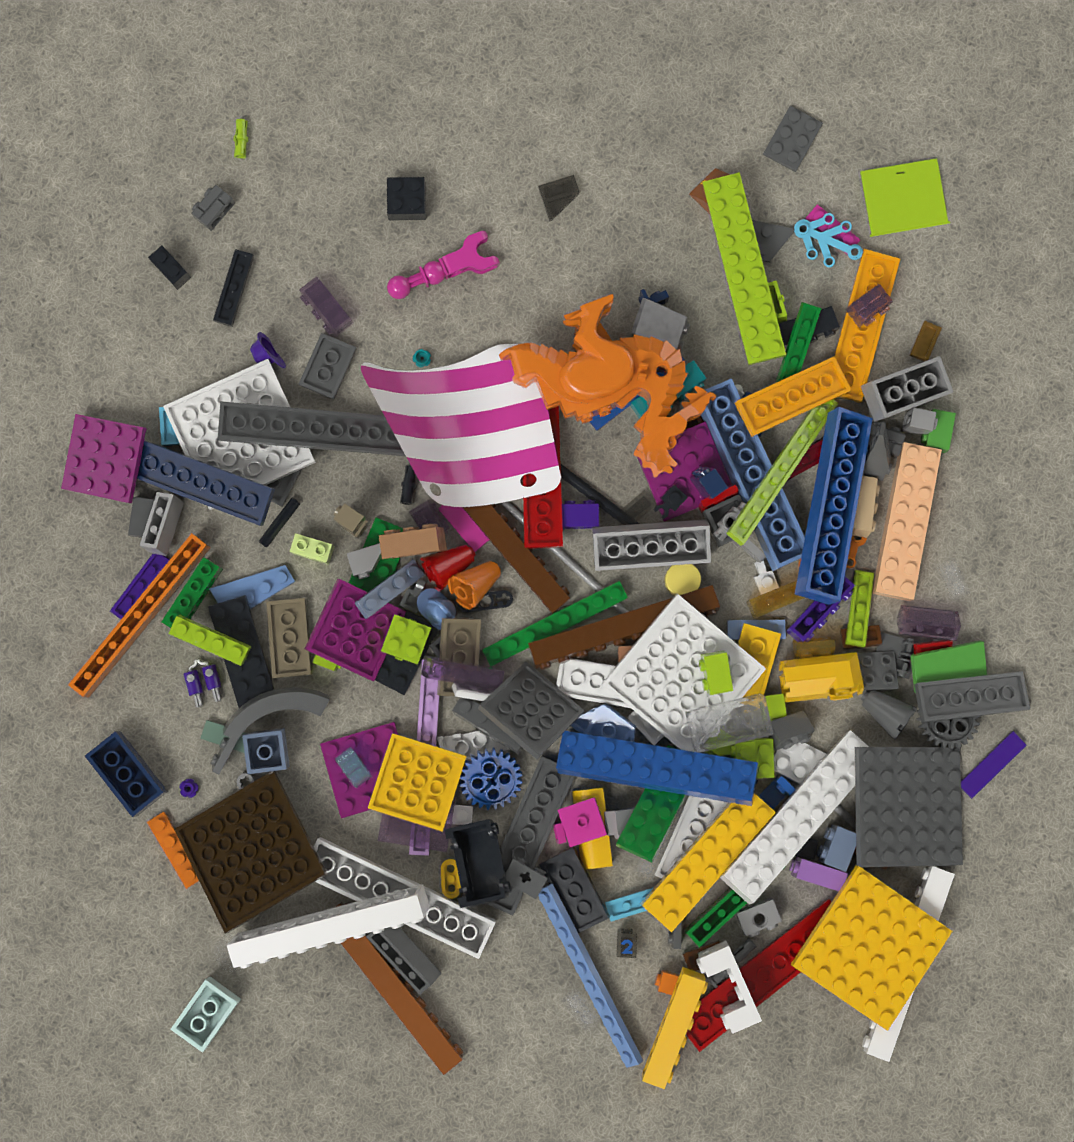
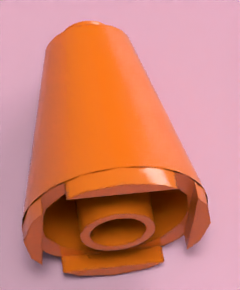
M488 561L457 573L448 580L449 591L451 595L455 593L457 596L456 602L463 608L472 609L479 604L501 576V569L497 563Z

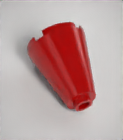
M462 545L447 549V551L426 555L420 558V560L424 561L421 566L430 583L431 581L435 582L437 586L434 588L439 592L448 585L449 578L464 571L475 561L474 557L476 554L471 546Z

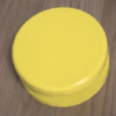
M693 564L672 565L665 575V586L673 596L698 590L701 584L700 572Z

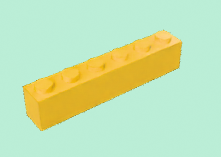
M682 967L643 1069V1082L665 1089L667 1083H671L673 1066H677L680 1059L679 1050L681 1047L684 1048L687 1041V1036H685L687 1029L691 1030L694 1022L692 1016L694 1011L698 1012L701 1004L699 998L701 994H705L708 983L705 980L704 974Z

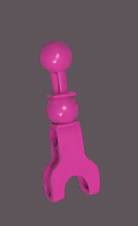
M479 231L467 236L461 249L439 258V262L429 261L423 268L420 266V273L408 278L400 275L392 277L387 283V291L395 299H404L410 293L411 288L425 283L427 288L429 284H439L444 278H452L466 271L485 274L500 265V261L496 256L484 258L477 253V248L488 240L487 233Z

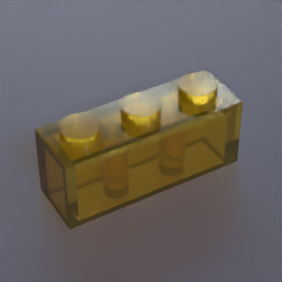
M797 580L746 601L753 619L805 599V597L795 595Z

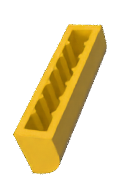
M603 787L572 791L573 804L595 797L605 825L604 812L606 808ZM609 835L579 844L580 859L586 869L613 866Z

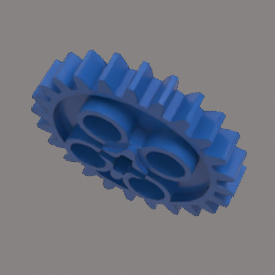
M495 747L492 748L491 752H488V749L485 748L483 754L477 750L478 756L476 757L471 754V761L465 760L467 767H463V773L460 776L462 781L459 782L460 787H463L461 789L462 794H466V800L472 798V805L478 802L480 809L483 805H486L487 810H489L490 805H493L496 810L497 804L504 807V801L511 803L510 796L516 798L515 791H520L521 789L518 784H522V779L519 778L522 776V772L518 771L520 765L515 764V757L510 759L509 752L503 755V749L496 753ZM487 763H492L493 767L490 769L484 768V765ZM502 774L509 775V777L506 779L500 778ZM476 778L482 780L479 784L473 783V780ZM491 789L498 790L497 793L493 795L488 793Z

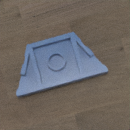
M606 703L583 713L571 725L582 734L634 742L636 725Z

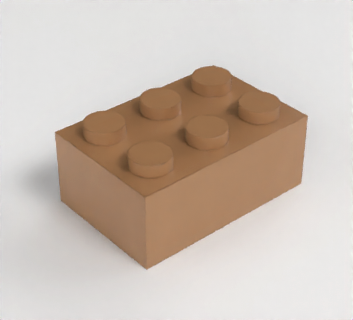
M438 524L422 525V529H419V527L403 528V532H400V530L384 531V535L379 536L382 559L447 551L444 528L438 527Z

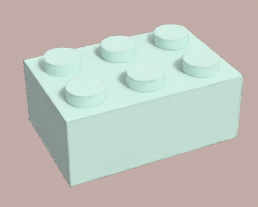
M209 976L170 1030L203 1053L241 1001V998Z

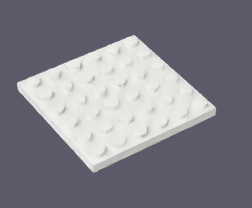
M269 359L163 406L186 456L260 484H270L316 463L309 448L217 441L220 401L290 407Z
M676 594L602 684L679 749L697 752L766 668L680 595ZM724 650L728 656L733 691L709 695L707 690H703L702 679H704V673L700 671L699 660H701V654Z

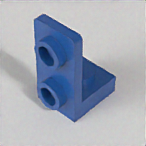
M778 775L758 797L774 809L787 795H791L796 789L783 776Z

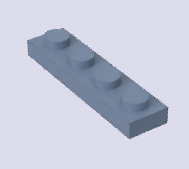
M412 559L357 600L355 605L365 619L369 618L420 579L424 573L416 561Z

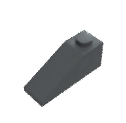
M881 422L867 451L863 475L883 481L885 475H889L892 468L885 422Z

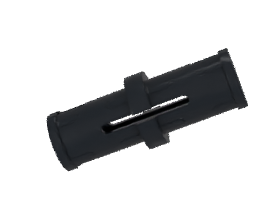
M411 465L405 466L404 480L401 482L402 494L400 503L404 505H412L413 493L416 488V474Z

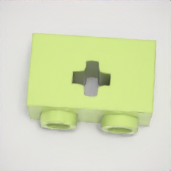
M295 533L290 552L294 555L329 565L335 546Z

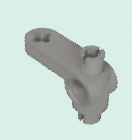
M741 502L737 508L732 507L717 523L719 528L713 534L717 537L721 533V536L718 538L720 541L723 542L728 536L726 533L730 527L727 526L726 520L732 518L735 521L746 505L744 502ZM749 539L744 545L740 546L759 563L766 557Z

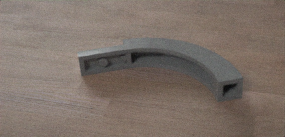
M287 687L265 692L249 700L231 716L224 726L223 735L228 737H223L219 745L221 750L212 757L210 762L212 772L220 774L241 734L257 719L266 714L286 709L303 710L321 717L330 700L329 696L309 688Z

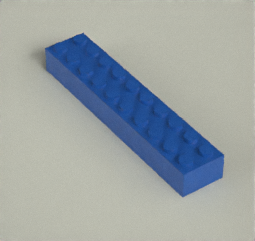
M841 407L828 412L795 589V595L828 605L840 602L873 420V418Z
M565 731L562 734L556 770L559 774L752 806L758 762Z

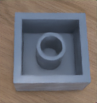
M285 728L249 732L242 735L247 774L285 770L290 766Z
M831 824V827H827L823 837L826 840L824 845H820L817 851L818 861L846 872L856 847V833Z

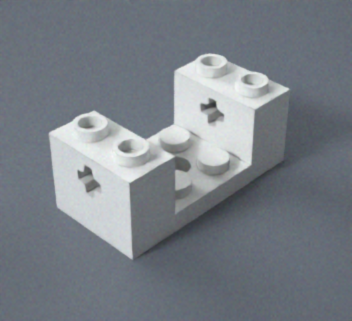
M727 941L698 952L699 958L696 961L702 974L706 972L707 977L726 970L731 982L736 981L737 983L734 989L739 1001L723 1007V1014L720 1015L726 1030L731 1029L733 1034L761 1022V1017Z

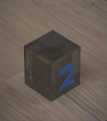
M621 928V931H617L616 957L636 958L637 933L633 932L632 928Z

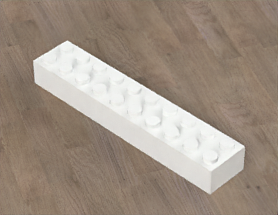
M851 730L839 739L720 876L748 904H752L758 899L855 786V747L869 746Z
M321 837L317 839L314 845L327 872L326 876L315 882L355 901L421 885ZM424 886L430 906L425 917L422 918L421 922L415 924L407 922L404 924L479 959L496 920L472 908H460L459 902Z
M422 884L240 932L227 944L233 968L239 966L247 968L254 962L259 961L262 964L270 961L273 957L278 956L281 959L289 956L292 952L297 951V954L308 951V948L316 947V949L327 946V943L335 942V944L346 941V938L354 937V939L365 936V933L373 932V934L384 931V928L392 927V929L403 926V923L411 922V924L421 922L430 906Z

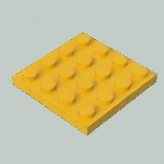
M392 733L368 809L443 832L467 756Z

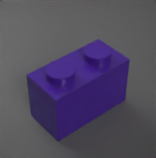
M592 500L583 501V504H576V501H564V504H562L563 529H592V527H599V504H595V501Z

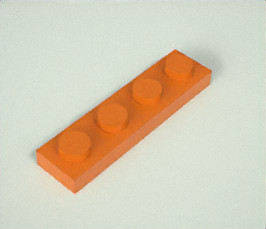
M165 811L149 820L147 824L185 888L187 889L199 882L174 830L175 828Z

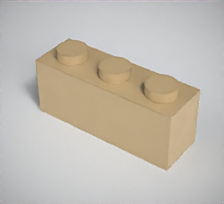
M862 476L852 532L853 536L868 538L870 533L875 530L876 521L873 520V515L876 514L878 503H875V497H878L880 486L877 485L878 478Z

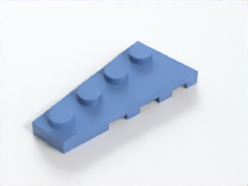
M286 565L210 588V591L218 603L246 595L249 607L252 609L296 581Z

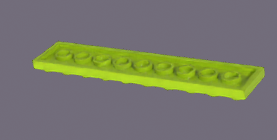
M740 172L704 181L703 188L748 365L784 357L786 352Z

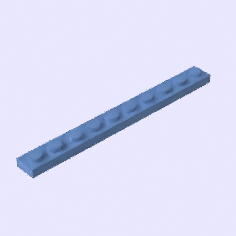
M553 884L544 886L538 895L539 900L543 904L626 1068L639 1065L644 1060Z

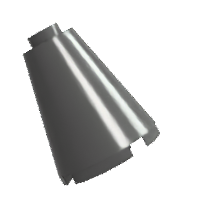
M867 690L861 698L863 701L862 706L894 740L900 735L908 724L910 717L917 710V707L876 690H871L870 692Z

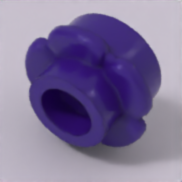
M186 779L179 786L181 789L180 793L183 797L192 798L196 795L199 786L193 779Z

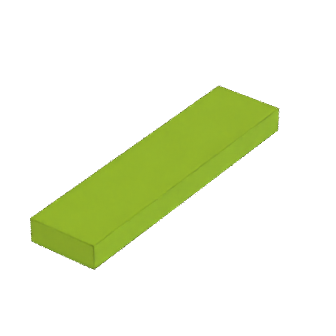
M854 571L853 584L855 586L852 588L853 594L850 600L846 645L866 646L874 579L873 572Z

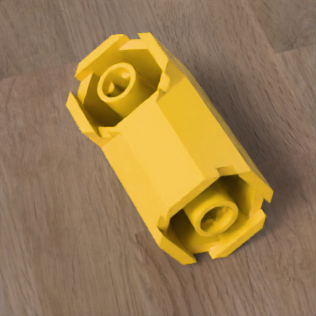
M857 652L784 660L779 663V671H783V674L779 676L781 693H784L785 703L821 698L827 699L828 696L833 701L852 698L855 692H857V695L863 693L864 685Z

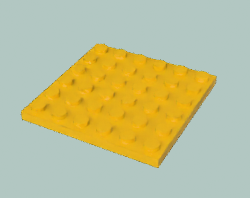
M856 865L791 965L888 1031L953 931L869 872Z

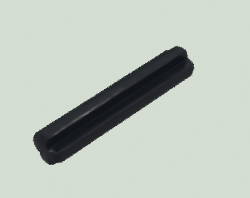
M291 498L259 539V543L264 547L270 545L299 507L300 503L296 499Z

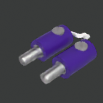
M200 659L195 660L194 665L189 667V672L183 674L189 696H194L196 707L203 706L200 693H203L198 671H192V668L196 667L198 662L201 665H207L202 668L208 691L212 690L215 702L221 701L218 688L222 687L216 664L209 665L208 662H201Z

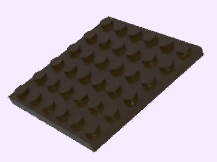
M275 771L267 773L174 829L225 934L327 875Z

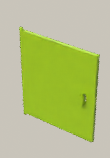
M937 158L860 171L871 230L870 237L950 224L947 217Z

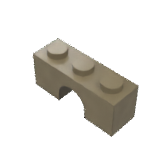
M345 503L343 506H339L333 514L336 523L358 539L369 525V522L365 520L366 518Z

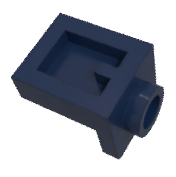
M642 289L640 290V297H638L640 304L642 298L660 305L668 303L669 300L666 290L662 292L656 291L649 298L646 291Z

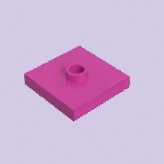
M595 797L558 810L570 847L608 835Z

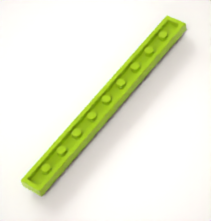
M834 399L809 410L726 534L740 546L746 543L826 423L828 412L834 410L839 404Z

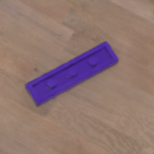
M152 554L111 608L110 612L122 619L170 559L164 555Z
M1011 731L961 780V789L972 799L1027 745L1014 731Z

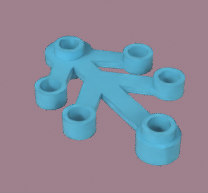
M826 213L823 218L812 222L805 219L799 220L794 226V232L797 237L803 239L808 259L815 260L818 257V252L813 247L811 237L818 240L824 257L823 263L828 268L835 265V259L831 256L828 245L846 252L852 260H858L862 257L863 250L859 245L854 244L850 246L832 238V236L850 232L852 224L849 221H843L839 226L824 232H818L814 229L825 224L831 225L834 223L835 217L833 214ZM827 216H832L831 222L825 221ZM845 223L850 225L848 230H843L842 228ZM806 226V232H801L800 227ZM856 248L859 252L854 256L851 254V251ZM815 251V257H809V252ZM828 258L833 260L831 265L826 264Z

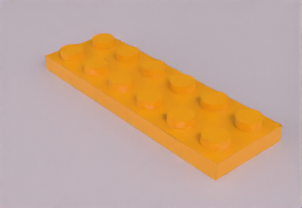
M831 357L748 395L734 404L751 437L842 396L850 392L851 388L835 357Z

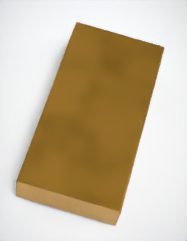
M924 321L909 356L923 362L928 361L942 328Z

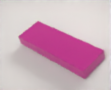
M442 505L438 508L465 542L473 548L474 552L489 541L462 507Z

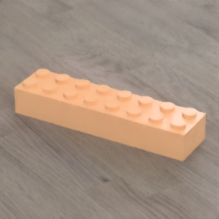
M906 442L902 444L900 455L897 457L872 594L905 601L914 600L941 449Z

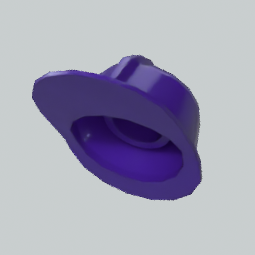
M258 332V339L250 348L256 363L269 359L271 364L275 362L280 367L286 368L285 362L275 351L270 339L264 333Z

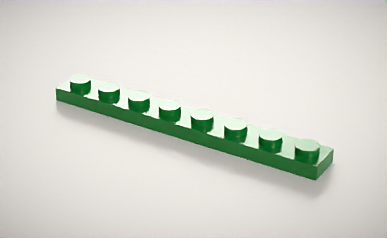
M618 581L482 649L490 667L528 649V643L556 635L628 599V596L621 582Z

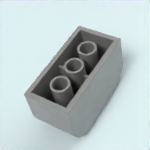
M940 356L861 386L873 422L953 393Z

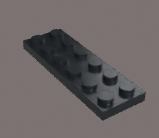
M246 595L208 606L215 631L251 646L247 658L241 666L224 659L238 708L260 694L275 690Z

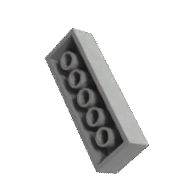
M707 519L592 527L595 571L711 563L710 525Z

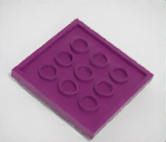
M75 414L61 489L132 503L147 428Z
M706 421L685 429L681 437L676 440L675 447L669 453L677 462L676 467L670 466L673 470L671 474L661 472L654 478L651 469L643 468L641 459L637 457L656 505L663 503L660 497L672 484L688 497L675 512L671 508L669 509L668 516L663 519L664 522L698 508L700 501L705 499L689 479L693 476L692 472L698 467L715 468L727 487L732 486ZM662 508L659 509L660 515L664 513Z
M337 579L304 649L374 682L386 656V653L381 652L394 614L404 618L406 611L387 603L369 618L365 619L355 605V602L367 594V592L341 579Z
M395 722L320 744L341 818L371 810L368 809V805L392 733L398 735Z

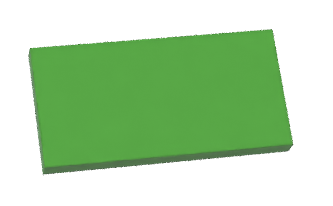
M979 640L911 655L913 685L921 682L987 675L984 641Z

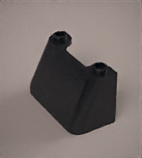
M486 819L445 829L446 839H450L453 844L450 848L454 850L461 885L459 893H463L462 898H458L460 908H472L508 898L512 890L510 882L506 880L497 836L499 834L497 822L494 823L492 819Z

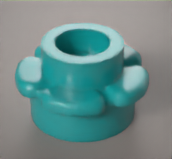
M419 349L413 355V362L420 368L428 366L431 362V354L427 350Z

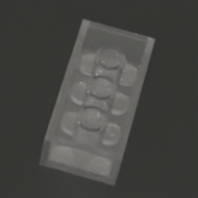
M761 693L685 712L693 749L697 753L774 734L766 698Z

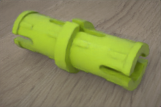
M236 119V132L233 136V141L235 142L234 158L246 159V146L249 138L247 137L248 121H245V119Z

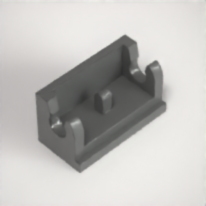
M133 497L128 536L142 538L154 500Z

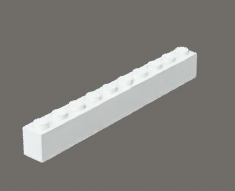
M934 866L924 868L921 874V879H923L921 887L918 886L915 891V897L917 898L915 905L939 921L955 874ZM912 995L888 1031L870 1020L869 1028L871 1030L869 1036L866 1035L862 1043V1047H864V1051L867 1054L888 1062L890 1061Z

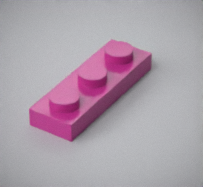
M817 204L805 220L809 222L823 218L828 212ZM827 216L825 221L831 222L832 216ZM835 219L833 224L822 225L816 228V230L824 232L841 225V223ZM851 231L832 236V238L850 246L857 245L860 242V239Z

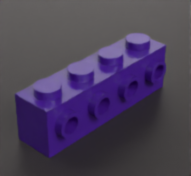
M844 577L841 600L843 599L844 601L853 594L851 590L855 586L846 577ZM814 600L786 632L799 644L804 641L808 643L815 635L812 632L817 627L820 629L827 622L825 618L829 613L833 615L840 608L838 605L840 602L828 605Z

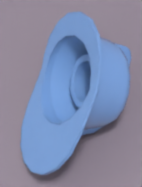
M430 588L425 589L419 594L417 598L418 610L436 629L441 630L442 618H455L456 607L440 591L438 592L436 589Z

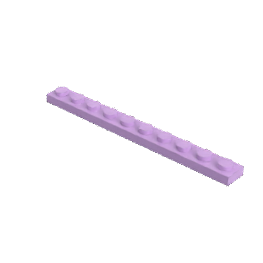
M422 660L417 741L436 747L439 695H437L439 661ZM411 822L409 855L429 856L431 828Z

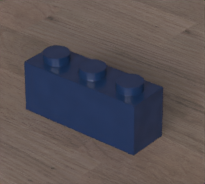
M700 466L692 472L693 476L689 478L700 495L705 498L713 499L728 488L715 468H702Z

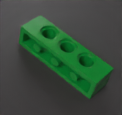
M203 557L161 623L171 628L178 615L191 620L223 569Z

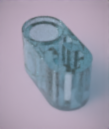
M349 747L335 757L337 764L355 788L372 777L352 747Z

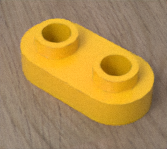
M447 859L441 865L442 893L449 899L456 898L460 894L459 888H461L455 859ZM448 865L454 866L453 872L447 870ZM451 884L455 886V891L453 892L448 890V886Z

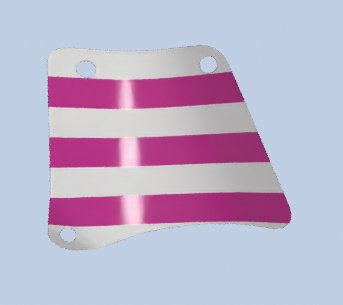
M518 344L496 345L464 361L427 370L403 371L383 368L371 363H363L361 365L362 375L425 492L437 503L452 507L497 504L543 494L554 490L559 485L561 475L549 412L544 405L537 385L533 383L525 389L514 384L512 377L515 374L511 360H500L499 357L502 351ZM534 474L537 480L533 486L524 487L521 485L520 479L523 475ZM430 484L438 485L441 495H434L430 490Z

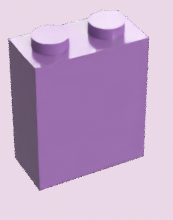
M797 856L795 860L792 859L789 871H792L791 875L795 878L836 891L841 889L848 874Z

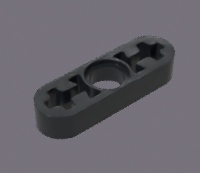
M506 590L487 592L485 596L491 599V604L488 607L481 606L479 602V608L465 609L460 604H458V608L464 613L507 608L512 604L513 596ZM496 594V598H501L502 594H506V597H510V600L505 605L502 601L497 602L498 606H493L494 599L492 595Z

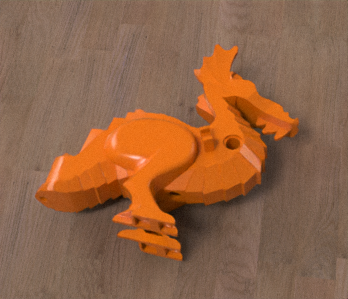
M613 294L580 306V310L564 315L566 320L563 323L565 326L579 328L572 345V349L575 352L569 351L567 354L561 349L558 352L553 347L548 348L543 344L539 346L530 342L512 346L499 354L500 360H511L515 374L512 377L514 384L526 389L531 384L536 383L546 409L560 406L565 419L575 416L577 422L581 421L584 424L592 421L594 416L600 415V417L610 414V410L616 407L623 409L637 395L643 397L647 401L648 408L634 425V428L641 433V440L633 455L641 459L643 468L651 469L654 478L661 472L672 473L673 470L670 466L676 467L677 462L669 453L675 447L676 440L681 437L687 422L698 418L708 406L709 400L714 401L716 398L713 392L708 393L701 387L695 386L694 389L697 393L685 394L689 402L681 403L683 409L673 416L667 417L671 411V405L676 401L677 395L684 388L683 383L688 374L685 372V360L682 361L680 349L676 350L667 340L663 342L652 336L648 338L634 334L633 337L620 338L614 341L601 338L596 329L600 320L610 313L614 298ZM657 372L662 373L664 376H659Z

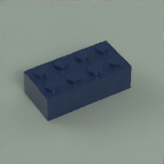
M115 731L85 755V758L131 817L139 816L168 792L121 731Z

